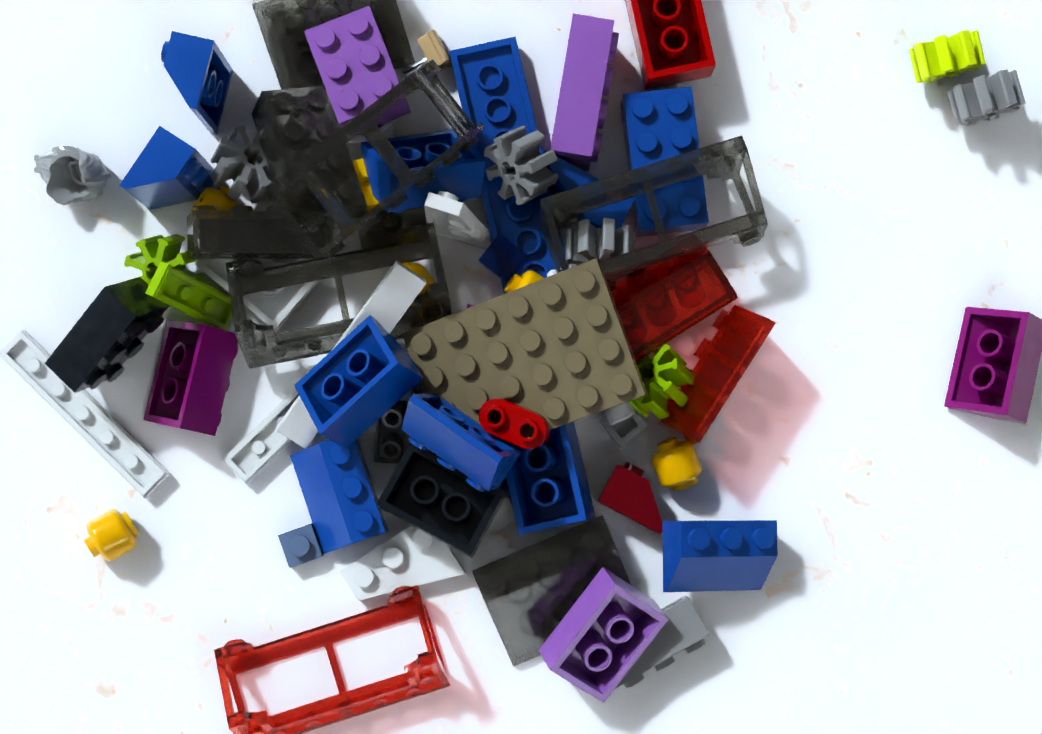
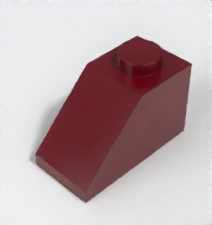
M627 461L624 466L616 464L596 502L657 534H661L662 520L650 482L642 477L644 470Z

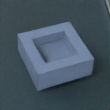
M312 523L278 535L289 568L324 556Z

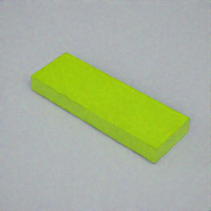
M162 261L145 294L222 330H227L240 303L238 300Z

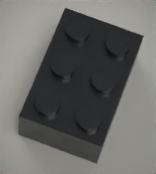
M141 277L105 286L45 362L74 393L86 388L93 390L104 381L110 383L117 379L125 369L122 365L127 358L135 356L144 346L142 340L147 333L154 332L163 323L164 318L162 315L169 305L145 294L149 285Z
M410 442L376 505L389 514L473 558L506 497L505 492L500 489L491 491L485 489L484 492L475 489L466 482L468 476L458 469L451 471L437 461L439 456L427 450H421Z

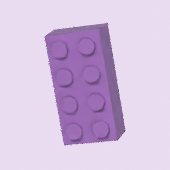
M573 13L550 150H554L557 157L583 171L589 172L590 163H597L603 134L596 133V129L603 130L608 100H603L602 96L609 95L614 66H607V63L614 64L619 33L613 32L614 20Z

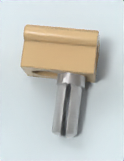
M431 30L428 34L417 39L425 56L421 60L402 69V73L409 80L429 69L438 73L452 66L450 56L435 30Z

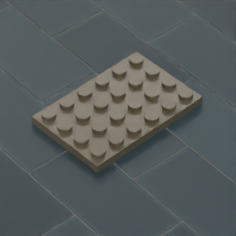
M597 258L402 333L408 354L423 376V379L419 382L422 394H438L479 424L480 408L486 401L495 398L509 400L541 414L546 418L550 430L648 395L602 265ZM494 410L491 414V419L494 423H499L501 420V414L497 410ZM526 424L523 431L530 438L534 434V428L530 424ZM504 440L509 445L513 444L511 442Z

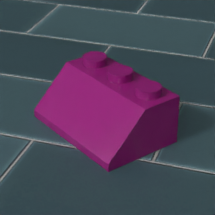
M966 307L944 407L992 419L1026 424L1042 353V319L1030 312Z
M167 320L143 420L215 436L222 418L221 410L225 394L229 389V377L233 360L238 352L237 344L240 334L204 324Z

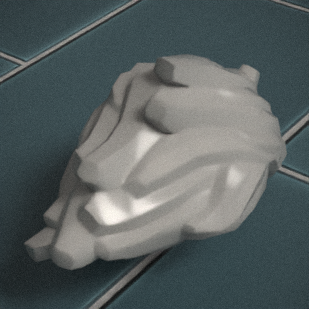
M56 146L50 152L34 156L36 163L34 172L42 174L47 185V194L56 203L61 205L79 201L87 202L91 199L96 200L99 196L103 195V188L106 186L107 179L111 177L110 172L106 171L99 156L82 151L78 147Z

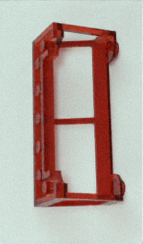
M418 585L396 588L387 599L388 605L256 647L242 639H235L227 642L224 647L214 649L229 730L233 734H302L449 687L448 674L424 597ZM419 616L428 651L417 654L418 657L415 661L405 665V673L346 691L333 644ZM321 647L326 648L339 694L275 715H270L266 710L246 712L236 678L237 674ZM230 686L232 689V693L234 696L238 712H234Z

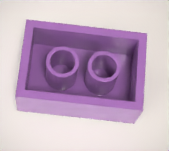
M370 6L304 31L338 123L347 138L411 113Z
M602 567L539 649V652L549 670L604 703L669 619L653 599Z

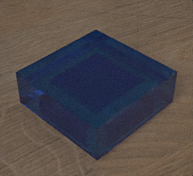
M499 233L479 258L478 262L506 283L527 257V254Z

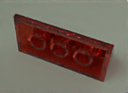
M694 234L681 240L673 247L634 270L633 273H629L609 286L636 361L738 298L711 252Z
M735 304L728 312L722 309L712 324V327L717 330L710 341L704 337L693 355L698 359L692 369L686 367L694 375V384L690 385L688 383L679 386V389L689 398L683 407H680L669 397L667 399L669 417L659 419L657 424L683 441H689L693 445L700 443L774 327L775 322Z

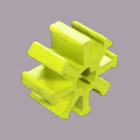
M970 30L960 31L950 37L942 35L935 37L932 42L918 43L914 45V48L909 49L917 84L935 82L944 77L960 76V73L972 72L980 69V66L986 65L978 30L970 32Z

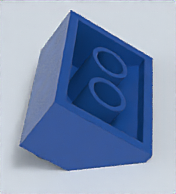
M172 31L170 40L165 41L162 47L161 61L164 62L163 66L192 112L211 134L217 135L233 69L214 40Z
M159 126L119 186L145 207L152 210L197 200L205 188L213 186L211 174L214 168L196 148Z
M454 129L361 142V152L372 194L387 212L400 213L406 209L424 207L429 192L437 195L439 191L448 192L457 196L459 202L481 197L486 160Z
M369 315L294 386L319 434L348 448L423 379V376L405 349L374 317Z
M436 393L412 394L408 401L401 430L410 435L408 440L414 446L424 451L429 449L439 456L437 461L451 471L458 469L468 476L466 482L479 491L484 492L485 489L491 491L499 488L521 452L501 438L486 432L478 422Z
M358 438L348 448L331 440H326L290 455L322 554L389 532L383 511L376 505L378 497Z
M777 520L662 521L663 592L761 590L778 556Z

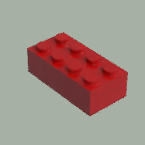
M625 0L645 90L711 77L716 63L701 0Z

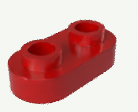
M503 398L490 399L480 408L479 422L486 432L525 449L537 448L543 445L549 437L550 427L544 416ZM494 410L499 411L501 414L499 423H494L491 419V414ZM526 424H530L534 428V434L530 438L523 431Z

